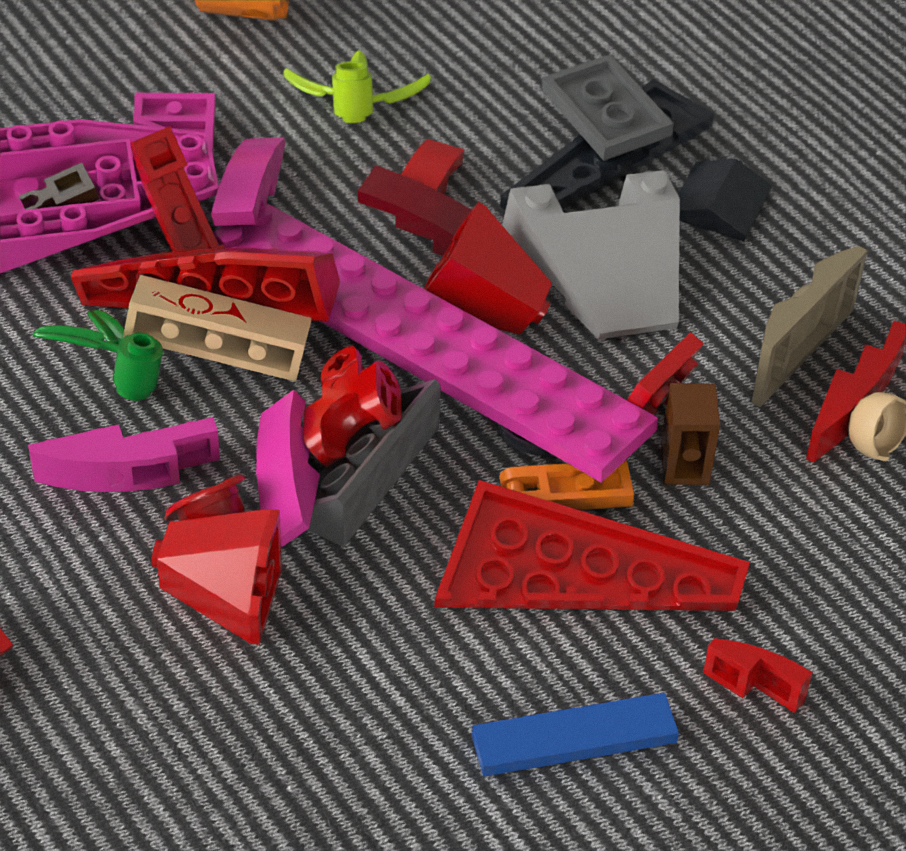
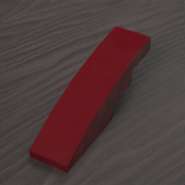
M375 165L358 189V203L395 215V228L433 240V253L442 256L452 243L451 239L459 226L472 210L433 188Z

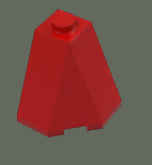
M477 202L451 239L452 243L447 248L440 262H437L423 289L496 329L521 335L531 322L537 325L545 316L550 306V302L545 299L552 282L490 210L482 203Z
M265 509L169 522L164 539H157L154 544L151 559L152 567L158 568L160 588L248 643L260 645L282 572L280 510Z

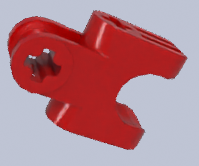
M353 346L345 347L334 354L326 362L321 372L322 397L304 409L303 440L305 446L325 467H328L346 455L345 451L348 442L364 425L377 420L384 431L402 419L401 390L396 377L389 367L379 360L364 368L362 356L356 347Z

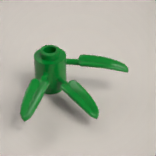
M102 310L87 312L88 317L99 331L75 326L50 325L39 327L33 332L32 335L36 338L62 341L93 349L101 348L117 353L113 382L116 385L117 393L125 399L133 401L144 400L157 387L163 355V347L160 342L151 335L142 332L123 337V326L114 317Z

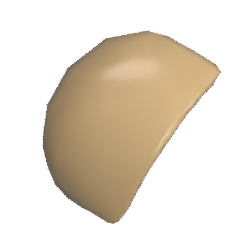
M876 392L858 402L850 415L848 433L850 441L861 454L881 461H888L890 459L889 453L897 449L906 436V400L891 393Z

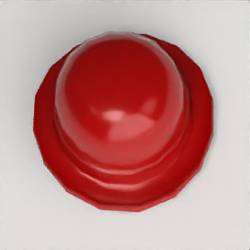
M238 474L232 476L220 484L203 489L177 501L166 510L164 519L171 522L245 512L244 503L237 483L245 479V475Z

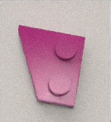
M135 93L133 125L160 128L171 126V129L207 132L213 155L216 110L215 93Z

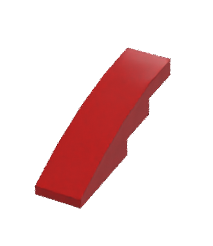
M893 320L883 349L865 344L854 374L836 369L812 430L806 460L811 462L817 461L844 440L849 434L848 424L851 412L858 402L873 393L885 391L903 355L906 344V324Z

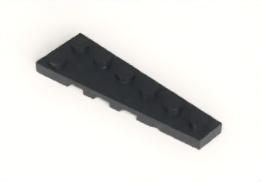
M652 79L642 89L674 123L672 136L603 161L580 134L505 191L500 198V208L506 211L510 189L550 184L563 210L680 144L694 139L697 135L713 126L714 113Z

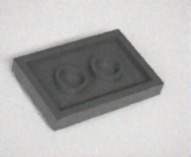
M611 54L542 78V91L603 161L672 136L674 123Z

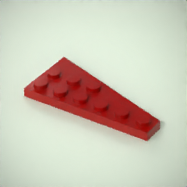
M479 480L437 591L434 608L736 611L750 562Z

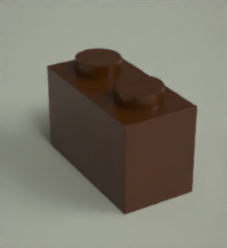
M670 383L661 437L664 485H710L720 430L716 384Z

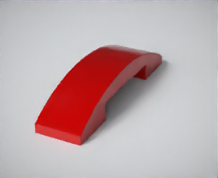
M171 126L131 142V149L141 181L172 252L225 248L224 244L218 245L184 170V167L188 166Z

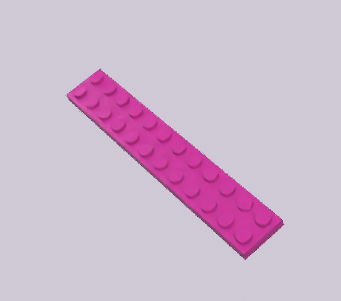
M268 203L265 210H259L256 224L221 226L213 232L218 245L224 244L225 248H258L333 253L340 284L329 322H320L425 382L436 379L441 385V391L601 483L657 431L658 417Z

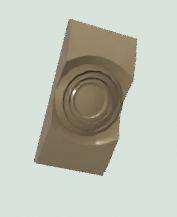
M856 246L838 252L816 263L812 283L800 287L790 299L774 305L762 342L752 396L753 404L761 407L854 311L868 250Z

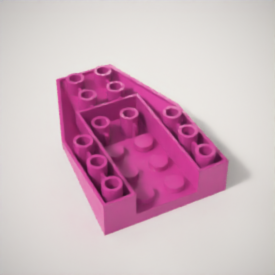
M83 119L0 128V274L156 218L141 181L130 143L164 128ZM172 129L188 166L184 167V170L198 201L215 196L219 185L208 133ZM79 163H83L100 198L91 203L25 210L19 196L32 190L46 188L44 179Z

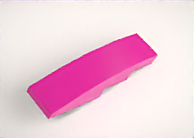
M284 137L245 139L238 146L227 164L218 187L211 212L214 226L256 224L259 210H265L268 196L275 194L286 145Z
M292 390L261 413L257 436L256 474L260 510H280L281 548L309 529L320 474L308 464L310 450L304 444L303 428L301 427L306 401L295 390Z

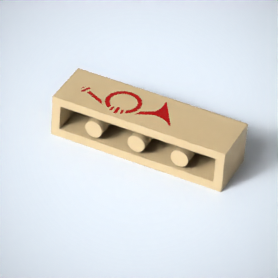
M140 275L129 303L123 337L138 332L147 333L159 341L163 349L296 382L312 318Z

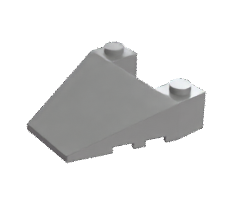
M665 170L626 175L618 206L567 213L563 212L550 184L510 189L502 224L503 227L552 282L551 287L554 286L566 298L564 305L598 340L677 328L679 323L680 198Z

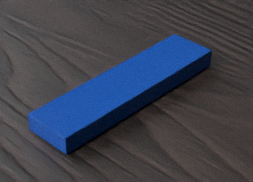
M665 692L472 725V739L483 777L677 743L679 736Z

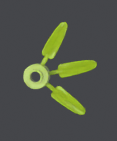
M360 50L353 55L351 61L336 65V73L332 75L333 87L309 80L290 69L285 68L284 78L296 88L318 97H322L325 94L333 95L334 114L342 117V121L346 123L365 121L366 116L373 113V103L383 100L386 103L401 101L423 90L431 80L430 74H427L401 88L373 95L372 74L368 72L366 56Z

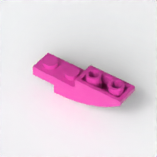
M213 417L159 430L146 431L124 438L118 424L28 445L35 482L79 491L126 492L180 484L179 469L220 460L218 429Z

